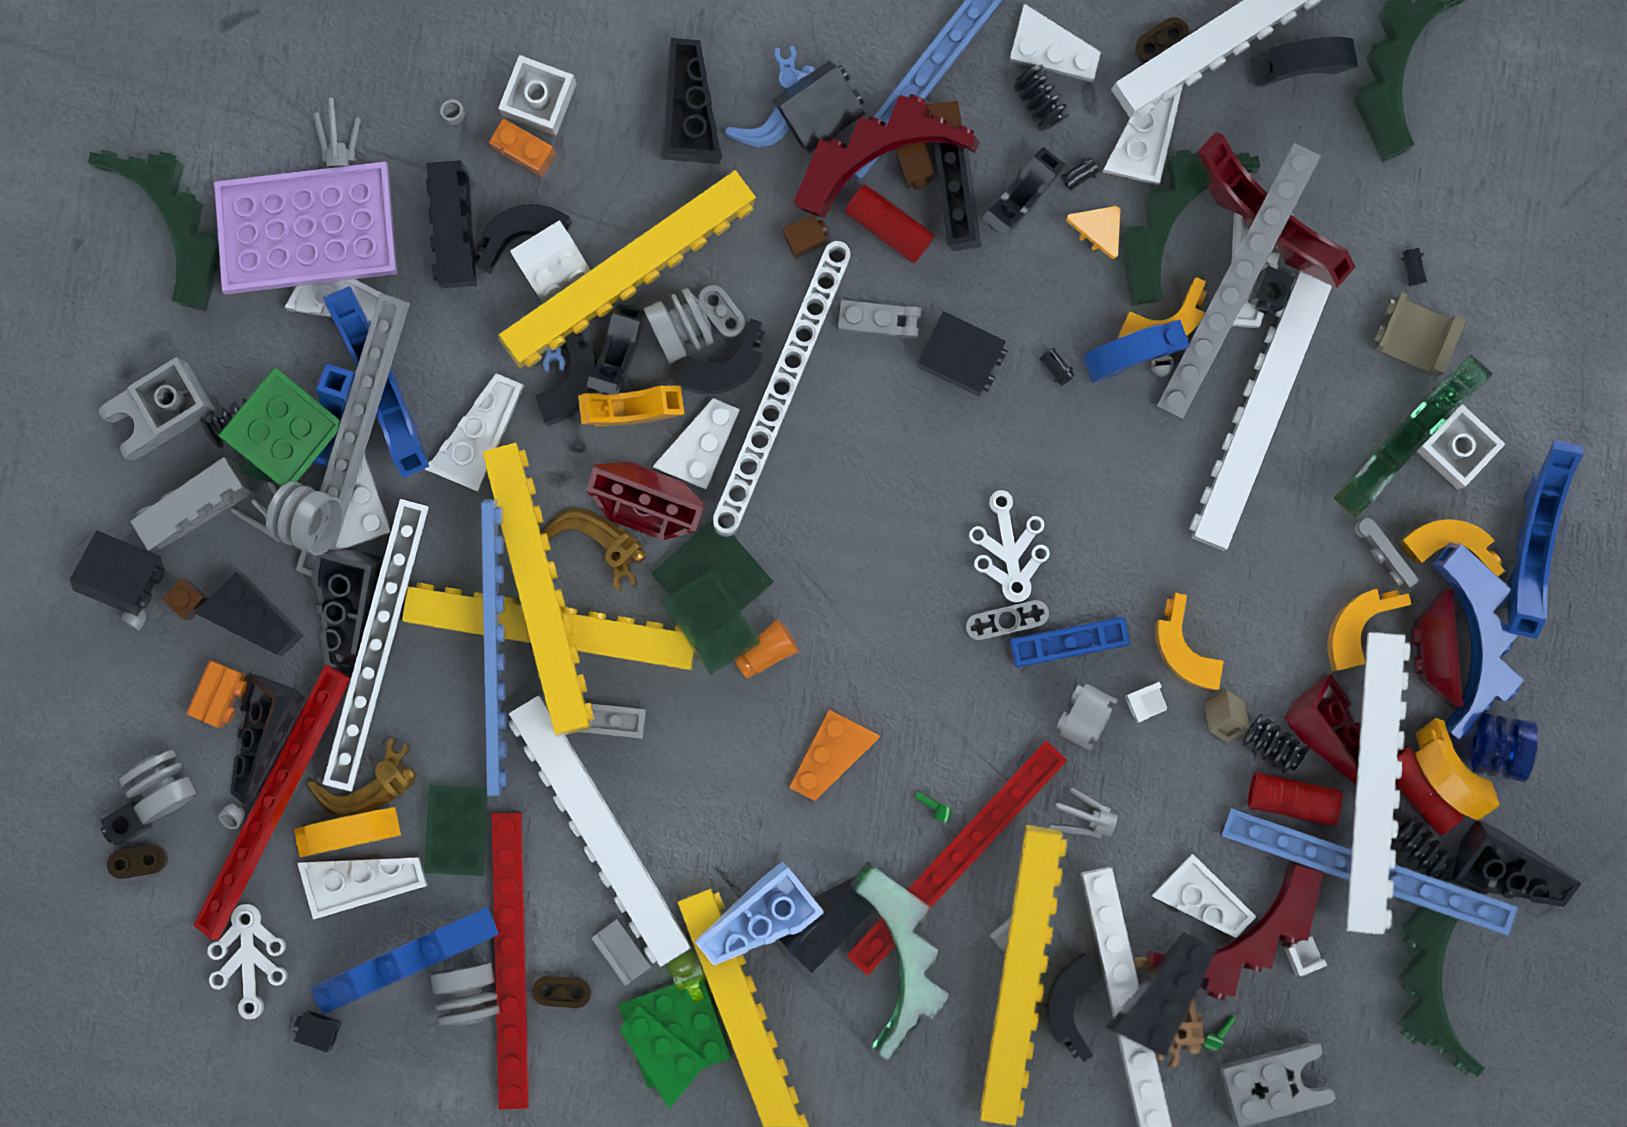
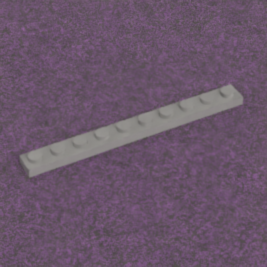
M1294 143L1190 341V347L1186 349L1157 405L1158 407L1182 419L1184 418L1321 158L1320 155Z
M380 293L320 489V491L335 496L342 501L344 518L410 305L409 302ZM338 538L329 550H335ZM302 551L296 571L312 577L316 555Z

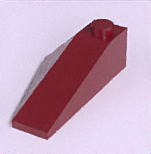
M1329 674L1295 699L1284 718L1301 741L1357 785L1361 724L1360 721L1354 722L1348 710V707L1351 706L1348 696L1332 674Z

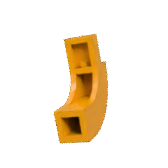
M1195 277L1191 282L1179 312L1168 319L1150 320L1130 311L1126 316L1117 339L1158 324L1160 326L1177 320H1181L1186 337H1188L1206 313L1195 308V306H1202L1208 291L1203 290L1206 281Z
M657 386L635 392L619 393V395L593 393L578 395L581 423L595 425V427L638 424L685 415L681 386Z
M1450 519L1434 521L1414 529L1397 542L1416 565L1423 563L1437 550L1447 547L1450 542L1466 547L1497 577L1505 571L1501 566L1503 562L1494 551L1486 549L1495 540L1481 528L1465 521Z
M1378 589L1362 593L1346 603L1333 620L1328 635L1327 649L1331 670L1337 671L1365 664L1361 647V633L1364 625L1372 616L1379 612L1411 605L1409 593L1400 595L1399 590L1381 594L1382 600H1380Z
M1174 593L1171 599H1166L1164 616H1168V621L1157 620L1155 623V639L1160 656L1170 671L1184 682L1203 689L1219 690L1224 661L1199 656L1187 646L1182 634L1187 595Z
M1435 718L1415 733L1420 750L1415 753L1417 761L1428 781L1446 802L1462 814L1476 820H1480L1500 806L1492 781L1474 774L1456 754L1443 720Z
M395 807L294 829L300 857L401 836Z

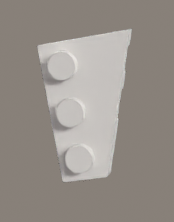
M1024 4L1010 62L1030 67L1043 64L1044 68L1042 70L1093 82L1101 52Z
M355 279L296 286L285 309L332 317L323 297L351 286L368 320L372 321L381 292Z
M713 398L656 462L653 468L707 490L740 409Z
M365 453L337 541L336 550H345L391 534L392 531Z
M1193 854L1151 895L1235 938L1256 918Z

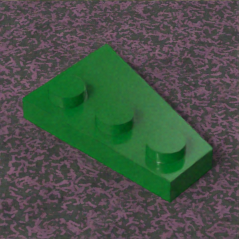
M638 1006L619 1030L670 1109L706 1065L707 1061L641 1006Z

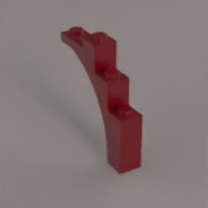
M910 94L909 97L899 95L886 127V122L876 117L870 116L869 120L859 117L846 149V144L832 138H830L829 142L819 140L793 204L802 211L825 219L835 198L846 183L864 166L890 151L918 143L941 142L950 143L975 153L980 142L973 135L974 131L965 126L958 125L956 129L948 126V121L939 116L931 115V118H929L931 110L925 104V99L914 94Z
M1215 132L1197 152L1212 181L1208 188L1217 205L1241 215L1248 229H1250L1268 193L1252 178L1236 158L1225 135ZM1292 214L1275 243L1285 264L1335 288H1338L1356 268L1346 248L1316 233Z
M1288 863L1282 886L1264 916L1244 935L1216 950L1200 985L1201 988L1208 990L1207 996L1225 1000L1226 995L1235 997L1243 962L1245 963L1244 968L1261 972L1262 967L1272 969L1279 935H1281V941L1298 944L1299 939L1308 941L1323 879V871ZM1149 950L1147 962L1155 965V969L1165 954Z

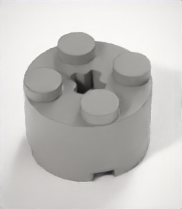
M1087 683L1084 687L1078 685L1071 697V703L1074 704L1070 713L1064 711L1057 724V729L1061 730L1060 736L1091 752L1094 748L1093 745L1089 744L1091 739L1096 742L1098 741L1112 714V709L1109 708V705L1116 706L1118 699Z

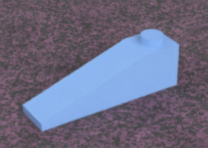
M782 861L755 883L695 943L712 964L716 965L744 954L748 950L760 945L775 942L776 939L788 934L798 933L824 912L789 867Z

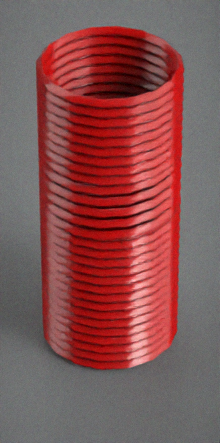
M867 183L861 186L845 209L847 216L852 217L863 228L866 227V230L869 229V232L877 236L879 240L884 241L886 245L891 246L896 252L898 251L902 257L907 258L912 264L921 257L935 236L934 233L932 234L930 230H927L918 221L911 218L909 214L904 213L900 207L898 208L895 204L893 205V202L890 203V200L887 201L886 197L881 196L879 192L872 189Z
M1405 746L1397 752V761H1402L1401 779H1395V786L1408 799V802L1413 807H1416L1415 810H1418V813L1434 828V831L1438 835H1443L1454 828L1466 815L1453 808L1440 796L1423 773L1417 761L1416 752L1410 746Z
M1255 772L1249 788L1247 805L1249 809L1335 826L1342 809L1343 792L1341 789Z

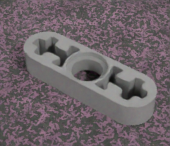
M1039 600L1020 603L975 614L967 620L965 630L971 639L977 641L1039 627L1047 621L1049 610L1046 604ZM1035 605L1037 610H1043V615L1039 617V622H1035L1034 618L1024 619L1026 625L1020 626L1021 618L1016 609L1022 608V614L1029 613L1032 610L1031 606ZM1004 612H1010L1015 617V625L1010 629H1005L999 624V616ZM994 615V626L998 632L992 633V627L985 628L983 635H978L977 631H971V626L975 624V619H979L981 623L990 622L988 616Z

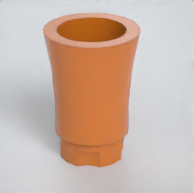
M777 618L762 633L742 646L741 650L732 656L740 671L749 679L756 673L760 674L781 660L799 653L800 650L788 630Z

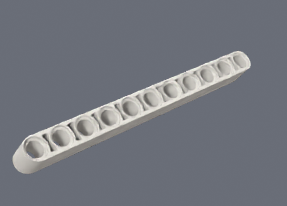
M833 241L825 248L713 518V527L721 536H731L739 528L850 259V249L847 244L841 241ZM833 251H839L844 255L845 259L842 262L836 263L829 258V254ZM822 277H828L833 281L834 285L829 289H823L819 286L818 280ZM812 303L819 304L823 312L819 315H811L807 311V306ZM799 330L809 331L812 338L807 342L798 340L796 333ZM789 356H796L801 361V364L797 368H789L785 364V359ZM778 382H784L788 384L790 391L785 395H779L775 392L774 385ZM771 408L778 412L779 417L777 420L770 422L764 419L762 413L766 409ZM756 435H763L766 437L768 444L764 448H756L751 442L752 438ZM744 462L754 463L757 468L756 472L752 475L742 473L740 466ZM732 489H742L746 495L745 499L741 502L731 500L729 493ZM722 515H730L734 519L735 524L729 529H723L719 526L718 519Z

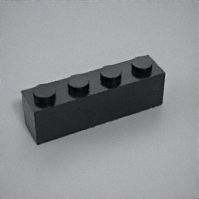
M934 142L947 245L952 251L981 247L969 151L950 143Z

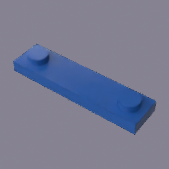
M1124 616L1010 639L1015 668L1130 646V640Z

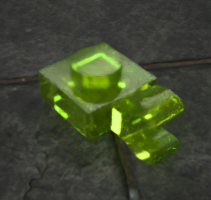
M694 950L667 962L679 991L687 988L694 1003L705 999L698 982L706 979Z

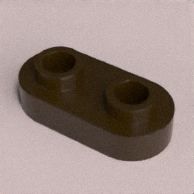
M1171 17L1147 31L1136 42L1135 54L1141 62L1147 63L1189 35L1188 25L1181 18ZM1174 30L1178 33V37L1171 38L1168 32ZM1150 45L1154 48V52L1148 54L1144 51V47Z
M156 844L121 849L109 856L107 869L117 879L155 874L165 868L168 856L164 848ZM148 854H152L155 858L152 865L146 862ZM119 859H123L126 863L123 870H120L117 866Z
M543 976L534 983L532 995L534 1000L542 1006L581 1008L589 1002L592 989L590 984L582 978ZM545 985H550L553 988L552 995L547 996L543 993ZM574 987L581 988L582 996L580 998L572 995Z

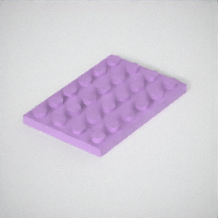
M387 162L214 182L221 283L224 294L398 274Z

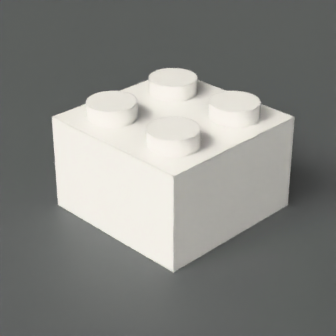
M519 55L498 108L502 117L557 136L577 84L574 75Z
M560 220L510 251L542 303H545L591 271Z
M1461 404L1448 414L1415 451L1459 490L1468 485L1500 451L1505 443Z

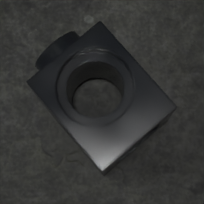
M1267 266L1261 270L1248 303L1255 305L1257 311L1267 315L1282 310L1295 277ZM1266 286L1274 289V299H1270L1266 295Z
M129 802L100 820L103 825L101 832L109 843L113 842L114 846L122 845L152 827L150 823L143 825L133 809L138 802ZM122 817L129 821V829L125 833H122L118 828V821Z
M308 1010L303 1013V1016L298 1015L292 1031L296 1033L294 1041L327 1053L334 1047L342 1021Z

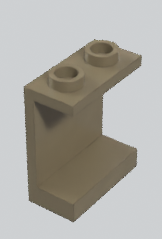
M1404 293L1398 295L1396 299L1391 298L1384 314L1388 315L1384 325H1379L1373 338L1377 342L1374 350L1436 377L1444 374L1466 320L1458 316L1449 319L1405 300L1407 294Z

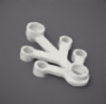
M999 490L990 497L989 506L998 515L1003 546L989 537L986 530L980 526L971 529L969 539L972 543L980 544L1006 562L1008 574L992 565L990 557L986 555L978 556L974 562V567L978 572L986 573L1002 584L1003 594L1009 601L1022 602L1031 593L1030 578L1039 565L1049 558L1050 552L1044 545L1034 547L1031 553L1032 558L1021 572L1018 559L1034 536L1044 529V521L1038 516L1031 517L1026 523L1025 531L1015 543L1009 510L1013 505V499L1008 492ZM1004 497L1007 500L1006 506L999 507L996 504V499ZM1033 520L1040 522L1041 527L1037 531L1030 528V522ZM976 530H980L983 533V539L980 541L974 540L972 536ZM1037 549L1045 551L1046 556L1044 559H1038L1035 556ZM980 559L988 561L989 566L987 569L983 570L978 567ZM1019 582L1022 585L1020 593L1012 591L1013 583Z
M244 904L238 906L233 911L230 929L219 941L210 944L208 947V955L212 959L224 958L228 951L227 948L241 934V947L220 971L211 974L209 983L214 989L226 987L229 978L242 964L244 998L239 1002L238 1011L243 1018L251 1020L259 1017L264 1010L262 999L256 996L255 964L268 975V980L272 985L278 986L287 980L286 970L277 967L254 946L253 934L267 945V952L272 956L283 954L286 950V943L283 939L276 938L261 924V914L255 906ZM243 914L250 916V922L247 925L241 922ZM274 941L279 942L281 945L279 952L272 950L271 946ZM215 945H219L222 948L220 956H216L213 953ZM275 971L282 973V980L280 982L273 979ZM216 975L223 977L224 982L222 985L215 983ZM250 1002L254 1005L253 1013H248L245 1010L246 1003Z

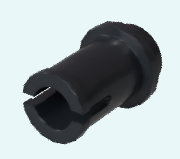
M1091 157L1088 159L1083 158L1082 163L1062 174L1061 178L1067 188L1072 191L1073 188L1091 177L1093 179L1096 178V174L1100 171Z
M1420 248L1403 251L1401 261L1405 262L1409 286L1426 283L1427 279L1422 262L1424 253L1420 252Z
M1055 348L1050 349L1049 353L1047 351L1040 357V361L1044 363L1055 377V383L1059 382L1063 386L1075 376L1072 372L1073 367L1067 366Z

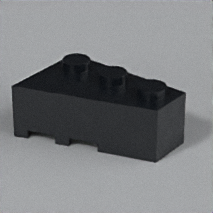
M235 572L194 612L276 655L284 656L304 636L244 574Z

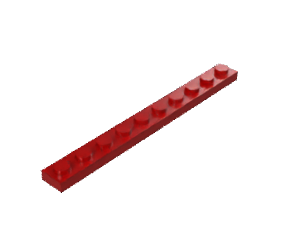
M325 664L193 924L195 928L210 939L219 940L351 680L350 677L332 666Z
M1045 740L846 956L868 976L1068 760Z
M522 812L492 813L494 923L499 932L495 936L496 1005H499L500 1013L496 1014L499 1109H528L529 1068Z

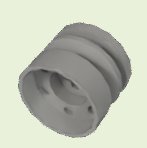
M689 288L681 290L686 301L683 305H680L675 294L671 295L674 309L670 311L667 310L661 301L643 308L669 364L687 356L684 346L686 341H690L697 351L701 347L696 337L701 334L707 346L714 343L711 334V324L700 301L690 292Z
M288 482L280 487L269 504L266 515V529L268 535L274 540L284 542L287 545H294L298 549L312 555H322L332 547L341 532L344 521V507L342 501L335 496L322 491H315L313 488L298 482Z
M173 750L153 755L141 761L118 781L121 788L135 784L134 787L126 792L127 798L142 795L143 799L133 809L143 825L166 816L198 795L189 777L178 780L173 778L183 768L181 763L167 767L177 758Z
M491 962L467 965L430 974L433 994H447L448 1000L435 1005L436 1010H450V1013L437 1017L438 1025H467L484 1021L486 1018L500 1013L499 1005L485 1006L486 1001L497 998V993H483L482 987L494 982Z

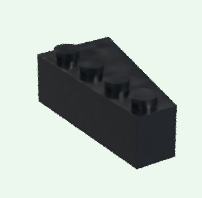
M671 38L668 50L662 159L719 164L722 154L718 142V132L712 110V100L707 83L700 40Z
M461 160L426 163L428 177L426 179V186L431 206L428 207L429 222L433 226V235L430 236L431 250L435 252L436 263L432 264L433 279L438 281L442 289L477 286L469 172Z
M1182 932L1161 958L1156 968L1150 975H1147L1139 989L1125 1002L1121 1011L1108 1023L1106 1028L1166 1057L1217 948L1190 934Z

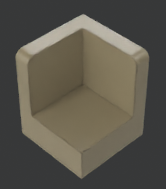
M1225 690L1205 703L1208 731L1228 743L1250 730L1246 703L1235 694Z

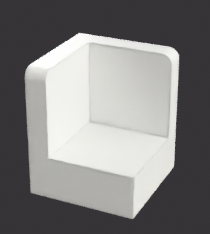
M1160 682L1124 696L1135 723L1167 710V705L1160 691V688H1162Z
M1309 936L1308 941L1300 939L1298 944L1290 943L1283 946L1293 972L1298 976H1303L1327 966L1326 961L1321 958L1312 936Z

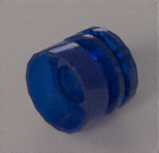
M1483 713L1472 739L1471 768L1473 773L1484 774L1486 771L1487 775L1495 777L1501 767L1503 778L1526 782L1533 770L1538 748V726L1536 722L1514 718L1507 730L1506 717L1497 716L1495 719L1493 714Z

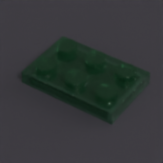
M712 570L662 601V605L710 675L760 645V640Z
M429 785L424 873L484 876L489 798L487 796V788Z

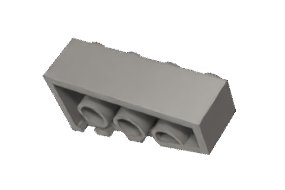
M223 457L178 489L165 494L153 506L149 505L136 513L137 517L130 522L147 550L156 553L247 498L254 491L238 464Z

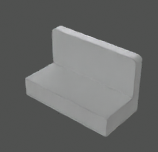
M619 919L592 937V940L625 986L652 967Z

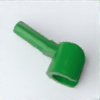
M920 792L916 793L914 798L928 807L936 809L933 819L946 823L950 821L952 814L950 807L939 804Z
M1230 1015L1217 1035L1208 1031L1204 1037L1205 1044H1202V1047L1210 1051L1220 1049L1225 1034L1237 1019Z

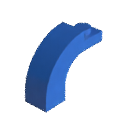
M1177 320L1160 326L1158 324L1106 343L1085 354L1083 359L1091 382L1095 383L1118 376L1124 371L1150 360L1186 350L1190 345L1181 320Z
M326 364L316 389L319 396V404L341 421L355 373ZM337 433L312 464L327 468Z

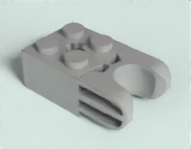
M175 357L128 386L126 391L103 404L98 411L101 419L113 423L126 417L133 419V434L120 446V451L125 460H137L201 421V416L203 418L209 416L210 412H215V409L189 363Z
M1304 1043L1219 1065L1234 1124L1238 1127H1245L1332 1103L1336 1099L1333 1090L1325 1086L1316 1088L1305 1087L1300 1077L1302 1068L1308 1062L1321 1057L1323 1052L1321 1043ZM1257 1082L1263 1086V1091L1259 1095L1251 1093V1089H1255L1254 1084Z

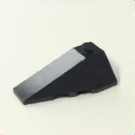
M328 550L322 555H316L312 574L313 588H316L318 601L316 610L317 615L320 614L322 627L320 636L324 662L340 672L351 675L354 671L383 563V557L358 550Z
M250 674L241 705V711L246 712L244 729H238L237 738L241 739V753L234 759L230 793L244 805L250 804L272 770L308 700L294 688Z
M1475 820L1460 841L1453 880L1478 894H1501L1504 898L1513 899V897L1530 899L1531 902L1565 907L1581 885L1577 879L1502 831L1481 820Z
M872 867L813 897L824 913L802 931L792 935L788 934L778 939L801 964L813 973L893 890L894 886Z

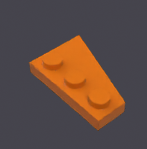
M829 710L789 788L816 801L881 736Z

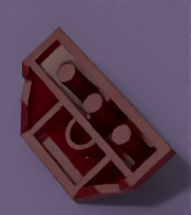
M631 462L595 464L586 490L610 521L661 540L696 532L705 506L685 482Z
M1453 589L1441 591L1414 622L1415 628L1411 629V641L1417 647V657H1414L1413 665L1415 674H1419V680L1450 707H1462L1463 698Z

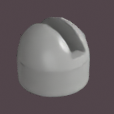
M448 100L440 108L443 120L450 125L460 124L465 117L464 108L457 100Z
M1170 355L1150 361L1151 371L1160 377L1168 375L1174 368V361ZM1169 361L1170 365L1156 366L1155 362Z
M142 610L137 617L123 612L120 618L139 631L146 621V613Z
M233 803L225 806L218 817L225 827L238 829L245 818V812L242 807L238 808Z

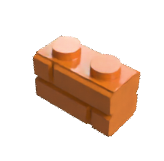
M504 118L489 142L494 151L525 169H530L532 173L541 178L545 175L557 154L553 146Z
M209 660L186 714L217 728H223L225 724L229 725L235 715L236 709L232 706L236 697L241 698L246 690L248 682L244 681L247 674L217 661Z

